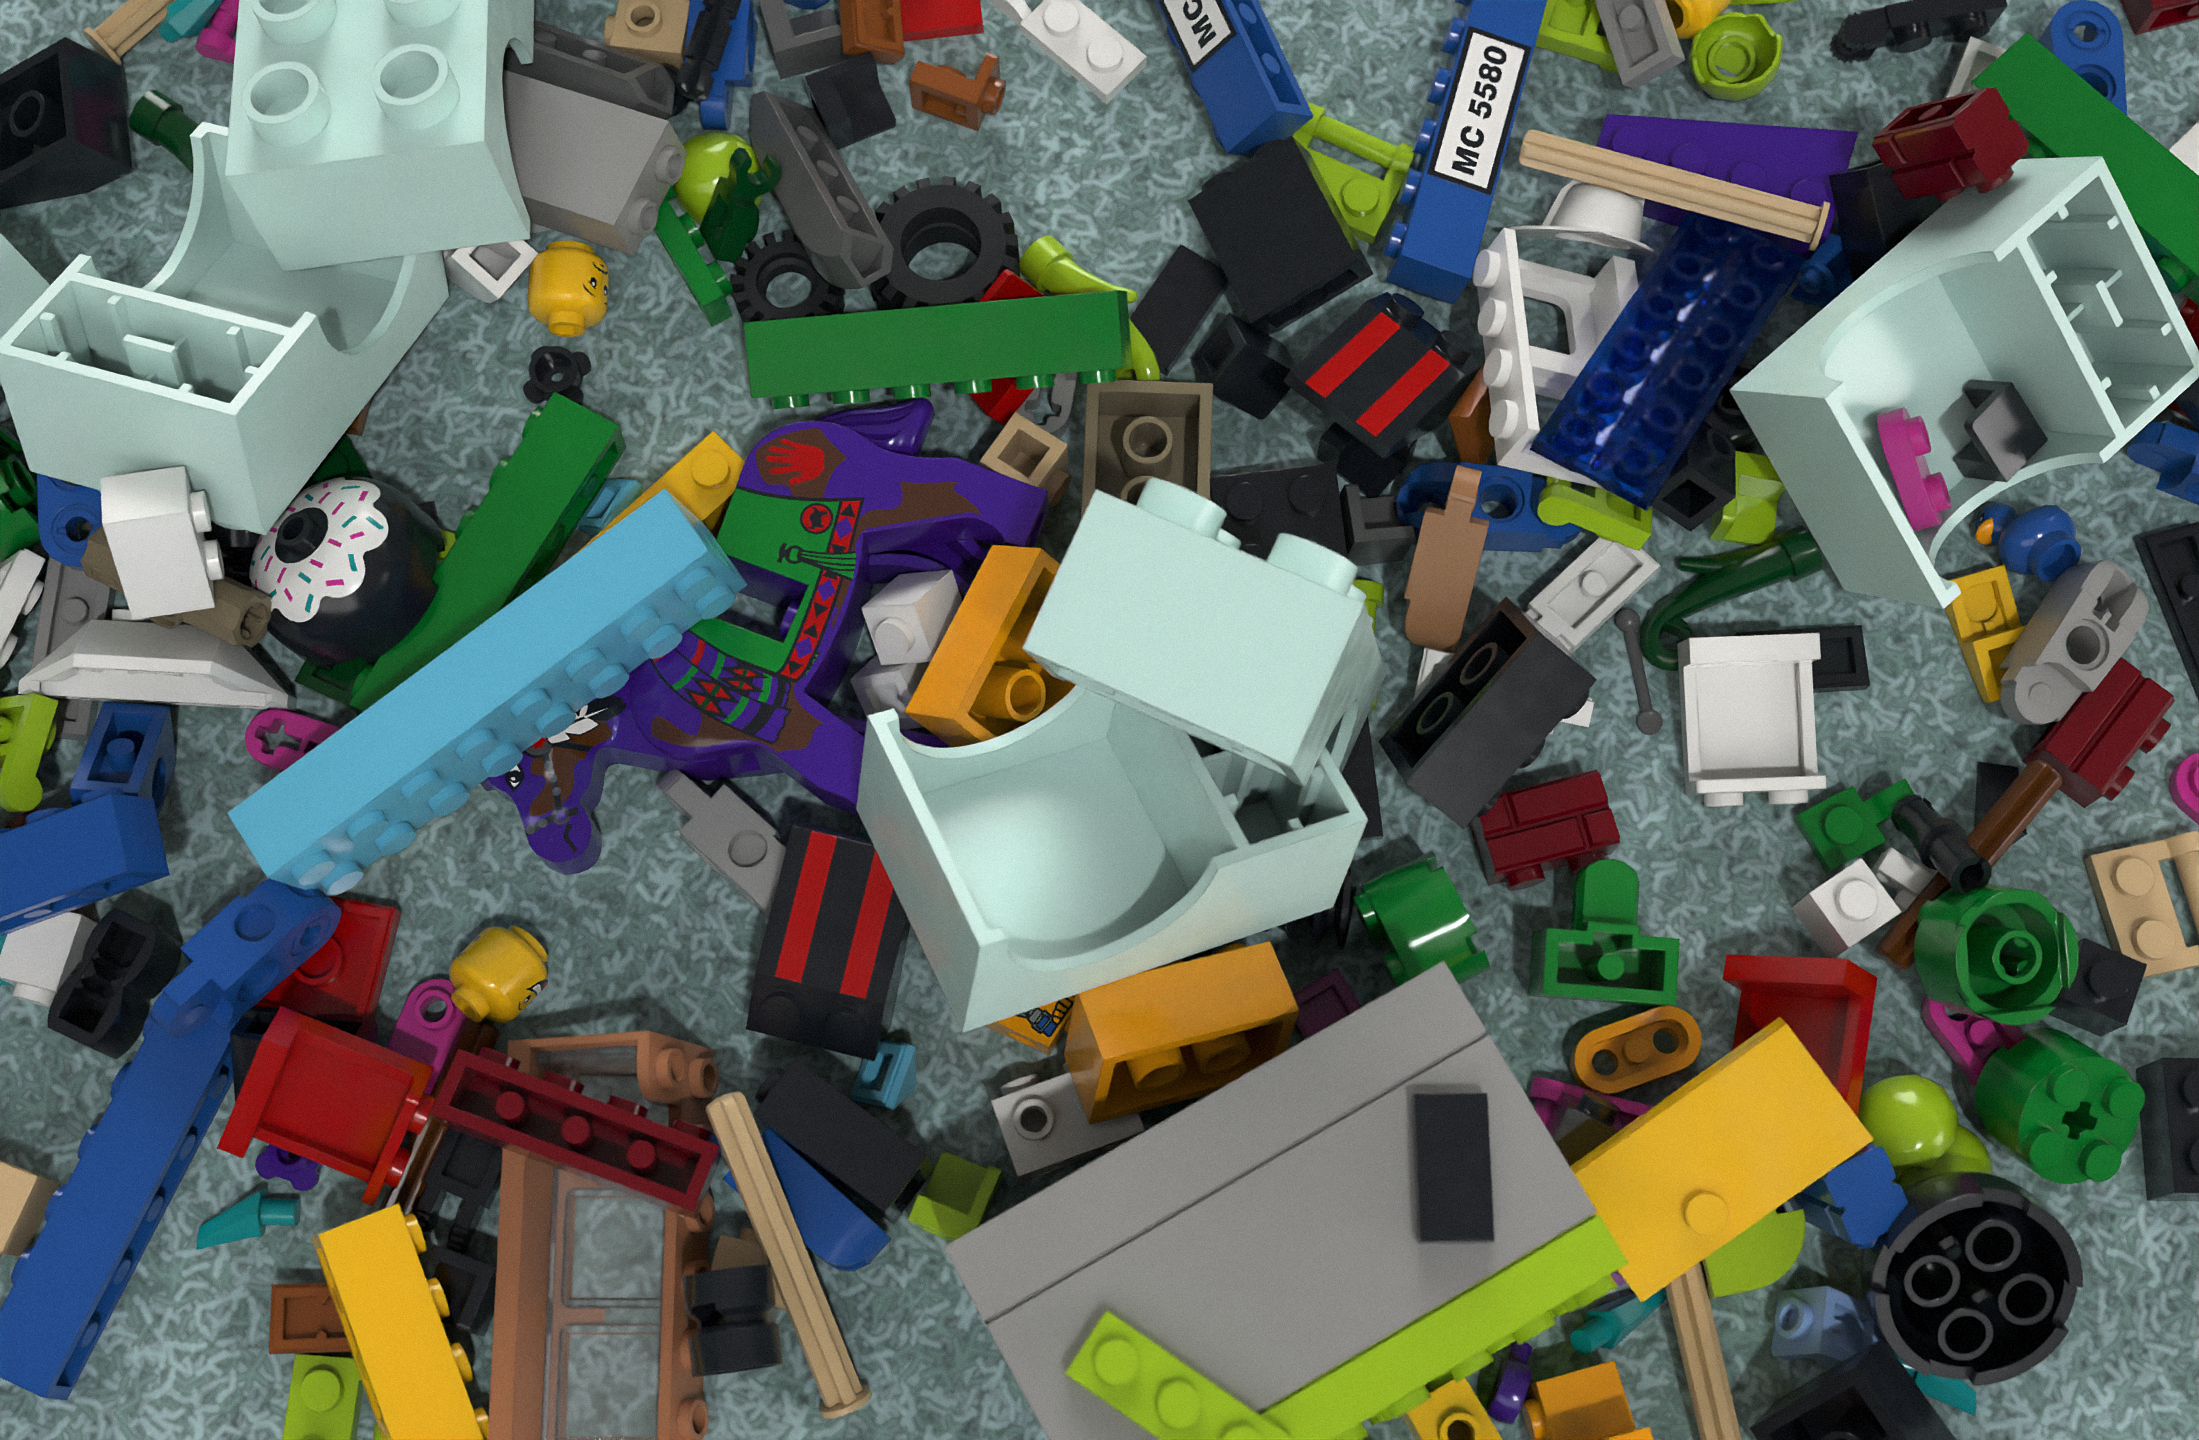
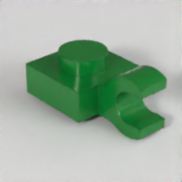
M1903 779L1863 802L1855 788L1851 786L1797 814L1794 817V821L1823 870L1828 874L1882 846L1886 839L1878 825L1891 819L1892 811L1901 799L1915 795L1907 780Z

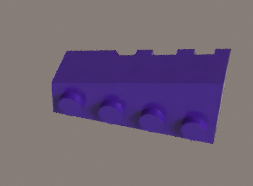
M1607 114L1595 146L1821 207L1823 201L1829 202L1830 208L1816 250L1811 251L1808 250L1809 243L1645 199L1644 217L1802 264L1805 260H1810L1820 245L1825 244L1828 239L1836 212L1828 175L1848 169L1858 132Z

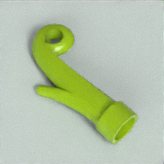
M1051 235L1037 239L1021 257L1020 273L1040 291H1049L1052 295L1056 296L1121 290L1127 291L1128 303L1131 304L1138 300L1136 291L1110 284L1081 268L1073 261V255ZM1129 318L1133 367L1116 369V379L1132 380L1133 371L1135 370L1137 381L1161 382L1160 366L1155 353Z

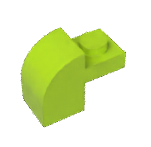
M1775 1209L1703 1259L1701 1266L1709 1300L1743 1294L1763 1288L1785 1275L1796 1262L1804 1243L1806 1227L1804 1210L1800 1209L1777 1214Z

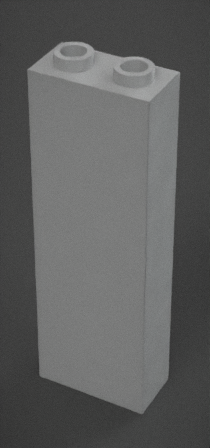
M503 70V103L507 136L517 182L530 216V222L634 256L643 238L653 231L658 219V209L670 186L680 179L685 167L687 152L670 122Z

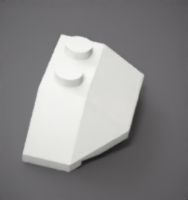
M125 609L112 610V621L91 619L21 678L18 688V694L35 692L53 699L261 710L279 709L286 711H296L297 698L249 646L242 644L237 647L186 622H182L176 628L168 629L157 623H152L150 618L133 620L130 610Z

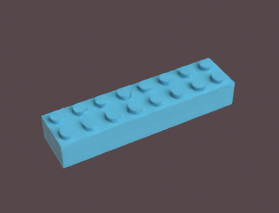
M664 488L227 814L267 878L303 890L320 889L327 896L341 894L354 887L364 875L362 871L381 856L396 854L409 846L417 836L415 831L435 816L448 815L463 806L470 797L469 791L485 779L503 775L513 769L522 760V752L539 739L555 736L567 729L576 719L575 713L593 699L610 696L621 689L629 679L628 673L649 658L656 659L671 652L681 642L683 638L682 633L701 619H712L725 612L736 599L735 594L746 587L747 583L707 526Z

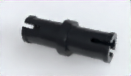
M1920 795L1907 796L1895 805L1891 814V821L1894 827L1912 842L1913 851L1923 865L1929 869L1938 870L1949 881L1950 886L1956 892L1960 889L1962 894L1976 888L1985 887L1992 876V867L1987 859L1981 857L1968 844V836L1953 819L1942 817L1932 807L1931 803L1925 797L1922 800Z

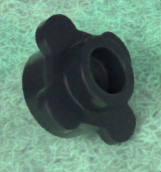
M542 346L536 349L531 355L529 365L531 380L527 381L523 386V392L527 400L533 404H540L543 401H549L553 393L557 392L581 404L584 400L581 386L584 376L591 371V362L586 354L579 351L571 353L565 348L556 346ZM554 374H562V380L560 382L552 381Z

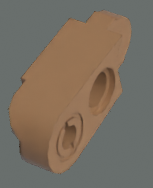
M1457 465L1446 499V510L1427 506L1424 513L1404 599L1410 600L1405 618V634L1411 643L1423 648L1427 646L1454 653L1457 652L1489 527L1488 520L1471 517L1478 496L1481 470Z

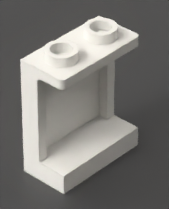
M1819 633L1688 638L1677 644L1686 795H1704V807L1744 805L1743 793L1768 792L1769 805L1808 803V791L1826 789V776H1818L1812 675V662L1821 659Z

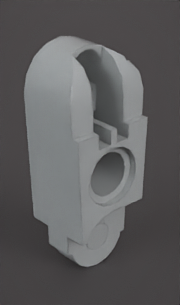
M2108 559L2069 567L2057 578L1999 667L2001 670L2008 669L2000 681L2003 684L2000 700L2004 712L2011 720L2020 725L2028 726L2060 721L2082 692H2092L2096 689L2136 638L2135 633L2146 620L2149 604L2145 593L2133 583L2123 568L2110 562ZM2067 639L2069 640L2071 647L2070 656L2066 648Z
M679 770L668 771L655 784V787L677 811L689 820L679 830V838L769 920L786 852V846L780 839L779 833L725 784L710 798Z

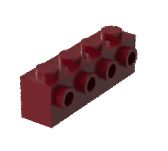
M482 1047L478 1056L458 1048L430 1112L440 1125L678 1214L697 1219L722 1156L720 1146L710 1142L713 1133L678 1119L674 1120L671 1128L646 1119L649 1111L647 1108L618 1096L610 1095L607 1104L582 1095L585 1087L583 1084L554 1072L546 1071L543 1080L518 1071L521 1063L519 1060L499 1051Z

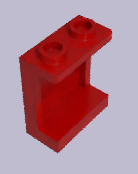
M1726 954L1722 980L1741 990L1732 1050L1781 1017L1858 1117L1877 977L1848 959Z
M281 1006L262 1037L217 1149L243 1158L253 1139L256 1138L365 1181L368 1186L361 1202L374 1206L383 1184L395 1189L397 1188L413 1151L401 1146L407 1130L420 1135L437 1097L424 1091L435 1067Z

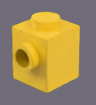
M1452 1378L1431 1390L1429 1394L1432 1398L1401 1416L1415 1440H1503L1466 1378L1459 1382Z

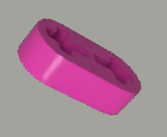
M271 709L261 712L252 719L246 728L245 744L248 752L258 763L270 770L281 773L341 729V727L286 710ZM281 725H284V732L294 741L301 743L298 751L284 746H277L273 755H270V747L263 742V737L266 733L277 734Z

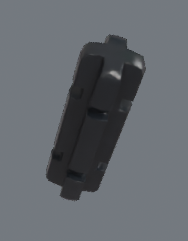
M703 0L702 4L706 6L705 11H700L684 55L688 58L687 63L681 64L675 81L678 93L697 101H704L709 97L714 82L711 72L718 70L732 30V26L729 23L730 20L736 18L741 0Z

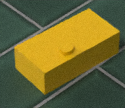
M1779 1017L1575 1162L1570 1168L1597 1210L1594 1213L1595 1217L1600 1215L1628 1261L1627 1265L1618 1269L1619 1273L1639 1300L1643 1302L1874 1139L1787 1023Z

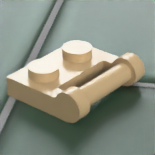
M2199 831L2187 832L2164 840L2093 854L2084 859L2112 950L2147 964L2143 979L2199 967V945L2186 947L2159 864L2174 860L2199 936Z

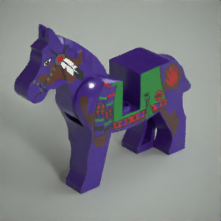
M923 397L888 406L842 410L814 421L791 423L772 431L763 437L749 453L716 541L747 583V586L740 590L739 593L787 610L780 628V638L785 639L784 643L715 617L712 619H701L682 633L683 638L681 642L671 652L656 659H647L628 673L629 679L627 683L617 692L604 698L593 699L575 713L576 719L567 729L549 738L542 737L522 752V760L513 769L497 777H488L480 784L486 791L497 790L503 798L516 805L532 850L547 867L564 875L577 874L590 869L600 856L602 839L598 828L591 819V812L600 802L605 772L613 764L630 765L666 773L670 770H679L688 778L705 781L786 773L826 805L850 813L861 820L856 806L867 721L834 714L826 708L838 690L856 651L865 623L861 607L870 600L872 585L890 583L899 574L952 570L963 601L989 550L979 546L974 540L983 541L990 545L1034 548L1049 514L1048 491L956 457H918L935 417L932 403ZM900 729V733L916 744L935 748H951L936 736Z

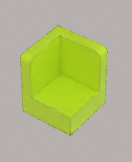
M1735 451L1736 497L1712 515L1710 539L1760 547L1771 543L1774 537L1778 500L1786 488L1767 456Z
M948 1152L942 1153L924 1195L918 1194L908 1221L914 1227L953 1242L985 1223L1004 1177L1002 1170L991 1165L987 1169Z

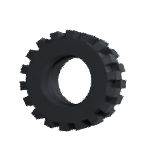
M943 176L942 185H931L929 177L916 180L917 190L909 192L905 186H902L893 192V205L883 201L875 211L879 224L894 248L891 272L869 284L873 301H877L878 311L975 303L981 300L1004 270L1009 269L1020 277L1018 235L1015 234L1014 221L1009 212L1002 213L1001 201L994 194L991 193L983 199L981 186L968 181L965 188L957 187L956 177ZM937 243H955L964 246L978 258L972 268L965 274L947 281H934L923 278L909 268L910 262L917 253Z

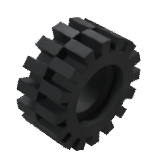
M784 230L785 241L776 242L774 232L763 235L766 243L765 247L761 249L753 241L746 247L749 259L747 260L741 256L738 257L735 263L738 275L732 274V288L743 324L744 322L843 314L845 289L830 284L816 271L802 242L797 241L793 230ZM794 272L802 274L810 280L813 285L811 296L804 304L789 309L778 308L771 304L766 297L768 285L780 274Z

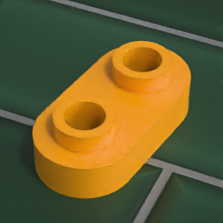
M1660 1006L1587 1033L1579 1040L1572 1051L1570 1058L1571 1072L1580 1087L1615 1096L1676 1074L1692 1064L1701 1049V1031L1694 1018L1686 1011L1673 1006ZM1666 1031L1672 1035L1675 1040V1049L1672 1053H1661L1655 1048L1653 1044L1655 1032ZM1602 1052L1612 1057L1615 1068L1611 1075H1601L1594 1070L1592 1065L1594 1054Z

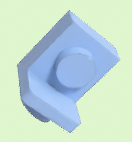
M1829 1286L1783 1290L1778 1295L1771 1353L1775 1357L1783 1360L1810 1358L1827 1366L1834 1367L1883 1338V1334L1875 1324L1866 1302Z

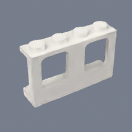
M1504 227L1489 248L1479 253L1472 273L1473 284L1477 286L1480 308L1478 332L1480 335H1483L1485 352L1483 380L1489 388L1491 406L1489 432L1495 441L1497 465L1632 495L1665 460L1635 261L1613 255L1596 277L1593 278L1518 258L1515 230ZM1523 296L1556 304L1563 310L1570 355L1529 345ZM1535 394L1567 401L1576 408L1583 455L1530 444L1540 431Z

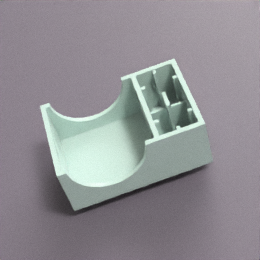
M239 0L225 178L283 272L530 239V216L519 189L507 136L502 72L505 49L509 47L513 48L521 64L533 63L534 0Z
M202 122L190 135L193 152V186L189 211L179 241L162 270L151 282L140 289L101 279L92 257L79 254L0 339V382L31 472L90 487L101 492L100 478L185 466L192 492H205L211 521L224 528L247 530L266 535L449 297L442 251L283 272L225 178L229 128Z
M2102 156L2019 159L2011 166L2014 171L2012 177L1994 190L1980 194L1975 186L1966 188L1963 192L1943 204L1729 389L1845 591L1939 609L1946 608L1961 594V591L1955 582L1938 576L1934 569L1935 558L1945 538L1963 518L1996 494L2038 474L2071 465L2104 464L2199 378V350ZM1972 380L2012 382L2048 438V441L2008 482L1964 477L1953 460L1972 440L1964 428V423L1975 411V408L1963 390ZM1902 407L1907 409L1911 418L1920 415L1923 418L1931 443V452L1924 454L1931 474L1942 473L1951 501V509L1941 511V525L1916 532L1913 530L1906 515L1882 447L1877 424V416L1879 414Z
M1148 479L1136 506L1096 489L1022 649L1055 678L1062 681H1070L1281 774L1300 786H1306L1324 746L1342 773L1386 676V670L1372 629L1374 619L1368 615L1364 603L1366 594L1352 585L1358 572V567L1346 558L1323 546L1285 533L1278 535L1267 561L1240 551L1238 549L1241 542L1230 533L1221 529L1227 515L1222 508L1188 489L1161 479Z
M1076 685L1057 704L1027 724L999 737L961 747H927L908 740L900 733L899 717L894 708L868 715L856 806L858 814L963 1033L1332 908L1368 821L1325 746L1306 786L1303 787L1293 783L1289 778L1079 685Z

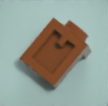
M988 52L974 80L967 78L965 74L948 65H938L936 67L919 60L909 80L913 109L975 131H979L986 113L994 116L997 114L1006 91V81L1000 79L999 56Z

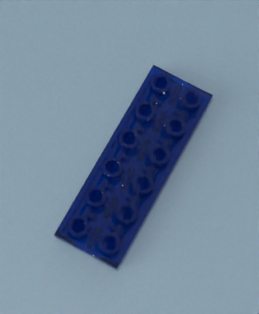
M1689 211L1533 441L1530 450L1569 471L1590 478L1605 490L1645 511L1649 510L1791 287L1806 258L1736 223Z

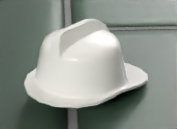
M1575 179L1560 190L1541 226H1515L1509 228L1515 230L1516 236L1590 242L1637 255L1647 256L1654 253L1651 247L1640 242L1645 198Z

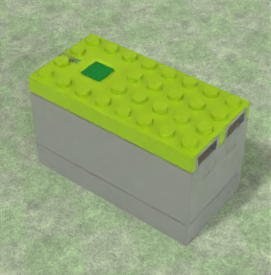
M1444 961L944 1246L948 1257L1048 1440H1158L1065 1375V1372L1106 1310L1293 1437L1294 1440H1362L1368 1436L1366 1429L1361 1423L1366 1419H1369L1372 1426L1376 1423L1380 1424L1384 1421L1397 1419L1432 1398L1425 1384H1427L1431 1391L1452 1378L1459 1382L1494 1361L1491 1355L1514 1341L1520 1345L1556 1324L1554 1317H1559L1567 1312L1570 1313L1579 1307L1583 1308L1618 1287L1611 1274L1627 1265L1628 1261L1600 1215L1595 1217L1594 1213L1597 1210L1490 1035L1485 1037L1487 1030ZM1487 1093L1494 1242L1476 1244H1417L1411 1098L1414 1094Z

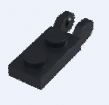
M1910 0L1888 4L1885 7L1864 10L1860 14L1855 12L1853 15L1849 14L1843 20L1837 34H1834L1832 37V41L1829 44L1831 46L1830 51L1833 52V57L1838 58L1837 61L1842 60L1844 63H1852L1854 60L1857 62L1868 61L1877 48L1895 45L1897 52L1908 53L1928 46L1933 38L1953 35L1955 42H1968L1971 36L1978 39L1989 33L1990 28L2007 8V1Z
M451 1128L447 1129L423 1181L427 1183V1186L414 1214L420 1225L424 1240L436 1227L439 1219L438 1213L448 1192L465 1199V1202L449 1232L446 1249L464 1255L483 1215L484 1208L490 1209L501 1185L502 1147Z

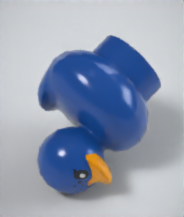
M1992 503L1985 506L1977 516L1976 541L1983 545H1998V556L2005 567L2019 575H2036L2042 581L2053 582L2067 568L2077 565L2080 559L2081 546L2075 540V524L2069 514L2057 505H2044L2033 508L2019 516L2017 511L2008 504Z

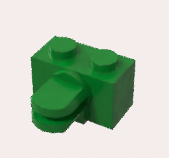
M1606 859L1593 862L1579 870L1574 879L1571 930L1544 928L1532 931L1528 996L1654 1007L1676 1006L1680 939L1639 935L1640 925H1637L1640 882L1633 868L1625 862Z

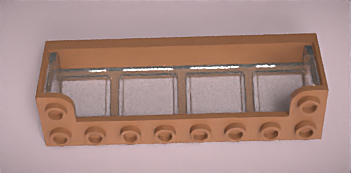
M650 1030L508 1041L507 1055L521 1062L518 1071L542 1080L546 1071L554 1072L583 1084L585 1087L582 1095L607 1104L610 1095L618 1096L647 1108L649 1111L646 1119L670 1128L674 1120L678 1119L713 1133L711 1140L715 1136L706 1113V1107L712 1102V1097L716 1094L719 1085V1073L717 1065L713 1060L714 1050ZM502 1148L488 1440H702L704 1438L709 1423L708 1408L703 1400L704 1376L692 1377L688 1337L698 1329L696 1321L686 1317L682 1277L710 1271L711 1268L707 1261L708 1231L714 1223L715 1206L709 1189L695 1220Z

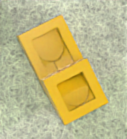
M2005 565L1992 566L1948 579V581L1955 582L1958 585L1961 594L1945 610L1984 703H1991L2001 699L2003 684L2000 681L2008 669L2001 670L1999 667L2027 626L2021 625Z

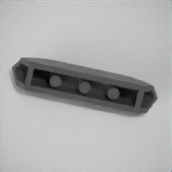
M534 20L533 63L521 64L512 47L505 49L503 70L661 119H666L672 115L675 83L663 64Z
M766 91L751 95L750 131L754 152L761 168L767 154L774 155L782 170L781 178L776 187L772 189V193L781 202L792 223L791 228L793 232L800 238L816 271L830 284L844 289L864 288L890 273L894 248L814 109Z

